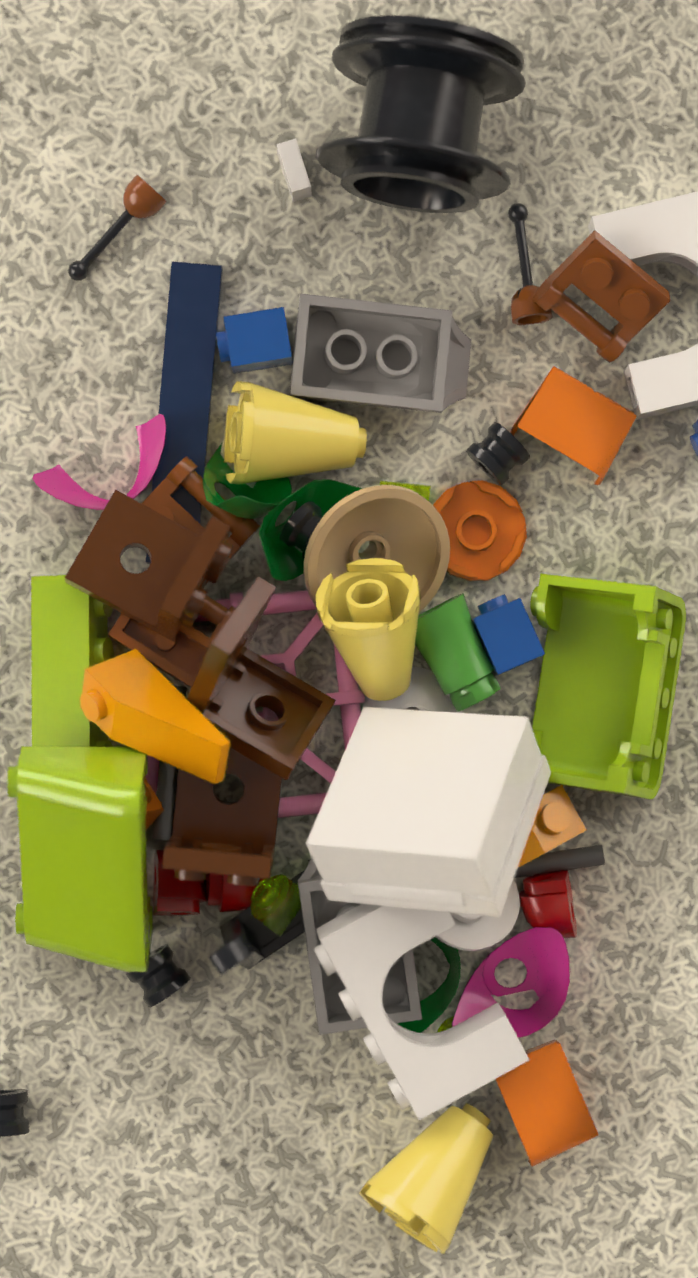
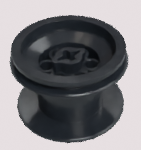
M371 16L352 21L341 29L340 45L333 50L331 60L336 69L345 77L366 87L358 136L338 138L324 143L317 149L316 158L323 168L341 178L340 184L347 192L364 200L398 209L427 213H457L472 210L478 206L480 199L495 197L508 190L511 184L509 175L497 164L476 155L483 105L511 100L521 94L526 86L524 76L521 74L524 58L516 46L497 35L469 25L419 16Z

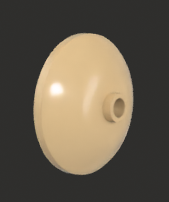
M394 485L367 487L337 502L317 524L305 553L304 578L307 591L315 606L316 592L323 579L332 573L334 579L347 572L346 564L362 559L381 558L397 561L404 566V571L411 577L414 574L417 578L420 589V613L430 603L442 585L450 558L448 530L437 509L418 493ZM369 541L368 548L365 551L358 553L360 547L365 542Z

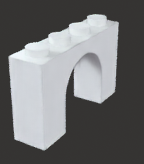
M698 191L592 216L588 225L589 233L591 234L596 230L636 265L651 262L674 263L686 268L698 278ZM698 343L685 351L629 364L624 371L633 411L637 416L636 420L698 405Z
M360 904L316 928L321 944L316 946L314 951L328 976L335 972L339 974L346 989L338 994L351 1019L354 1021L362 1016L370 1034L363 1037V1040L377 1065L385 1061L388 1063L395 1078L387 1083L402 1110L411 1106L418 1120H421L530 1060L499 1003L490 1006L448 1030L437 1033L413 1032L394 1022L384 1010L382 1003L383 985L390 968L403 954L452 928L456 923L450 912Z

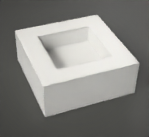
M296 138L277 144L278 158L292 202L312 197L311 184Z

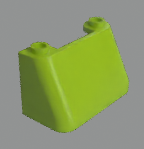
M540 573L539 585L534 588L531 595L530 609L532 615L537 618L538 624L542 628L547 629L532 730L540 753L546 756L551 770L548 783L651 800L659 791L664 770L686 624L684 600L657 586Z
M21 747L17 766H9L7 791L9 798H17L23 903H17L15 928L16 934H25L26 944L125 972L148 971L153 935V906H150L147 885L145 826L147 796H145V784H143L145 775H148L147 754L130 747Z

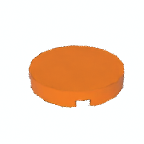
M484 480L463 482L447 489L433 504L443 518L448 530L450 558L447 572L450 575L467 581L490 580L507 572L521 556L527 538L525 517L517 499L503 487Z

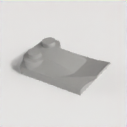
M300 294L291 370L290 396L312 403L327 401L442 413L449 405L466 398L472 339L466 336L456 324L452 316L453 310Z
M311 856L306 870L298 880L319 1035L368 1028L362 1016L354 1021L351 1019L338 994L346 989L337 972L330 976L327 975L314 951V948L321 944L316 928L359 906L361 903L328 900L321 886V875ZM413 949L403 954L393 964L383 985V1008L396 1023L422 1019Z

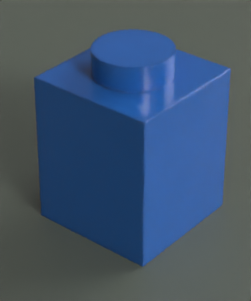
M284 307L223 317L225 331L216 332L221 363L231 362L233 374L292 365L293 361Z
M504 594L477 606L481 615L473 618L472 622L483 648L493 665L495 676L545 655L521 598L508 602Z

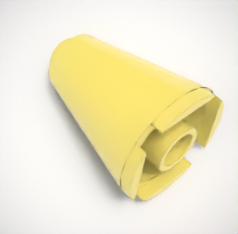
M237 381L234 384L231 393H240L241 395L238 406L228 405L224 433V462L234 463L235 473L226 474V479L230 484H245L351 468L354 466L356 458L364 457L367 443L366 429L359 427L358 419L355 416L250 382Z
M381 558L356 560L346 564L347 572L334 579L331 573L323 579L316 592L317 614L363 694L377 701L392 700L402 695L409 688L411 682L420 606L418 580L414 574L412 577L404 571V566L394 560Z
M466 1103L462 1109L450 1106L370 1178L359 1194L379 1213L386 1207L384 1212L397 1222L395 1225L429 1249L435 1252L439 1250L441 1254H444L451 1244L493 1139L492 1132L487 1128L491 1120L470 1104Z

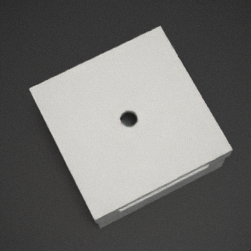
M363 707L306 842L321 875V886L327 899L330 901L500 917L551 774L546 756L540 753L529 718Z

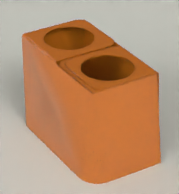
M553 366L513 425L510 433L514 436L518 428L522 429L596 473L599 477L594 484L600 485L637 416L615 401L594 391L591 387Z
M557 1040L525 1050L530 1059L529 1061L495 1079L529 1157L528 1162L532 1167L598 1136V1131L579 1090L580 1088L562 1046Z

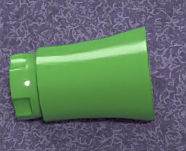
M464 593L450 598L418 615L415 646L435 675L444 695L449 694L456 711H461L477 704L501 689L497 679L491 673L494 670L493 665L483 648L472 622Z

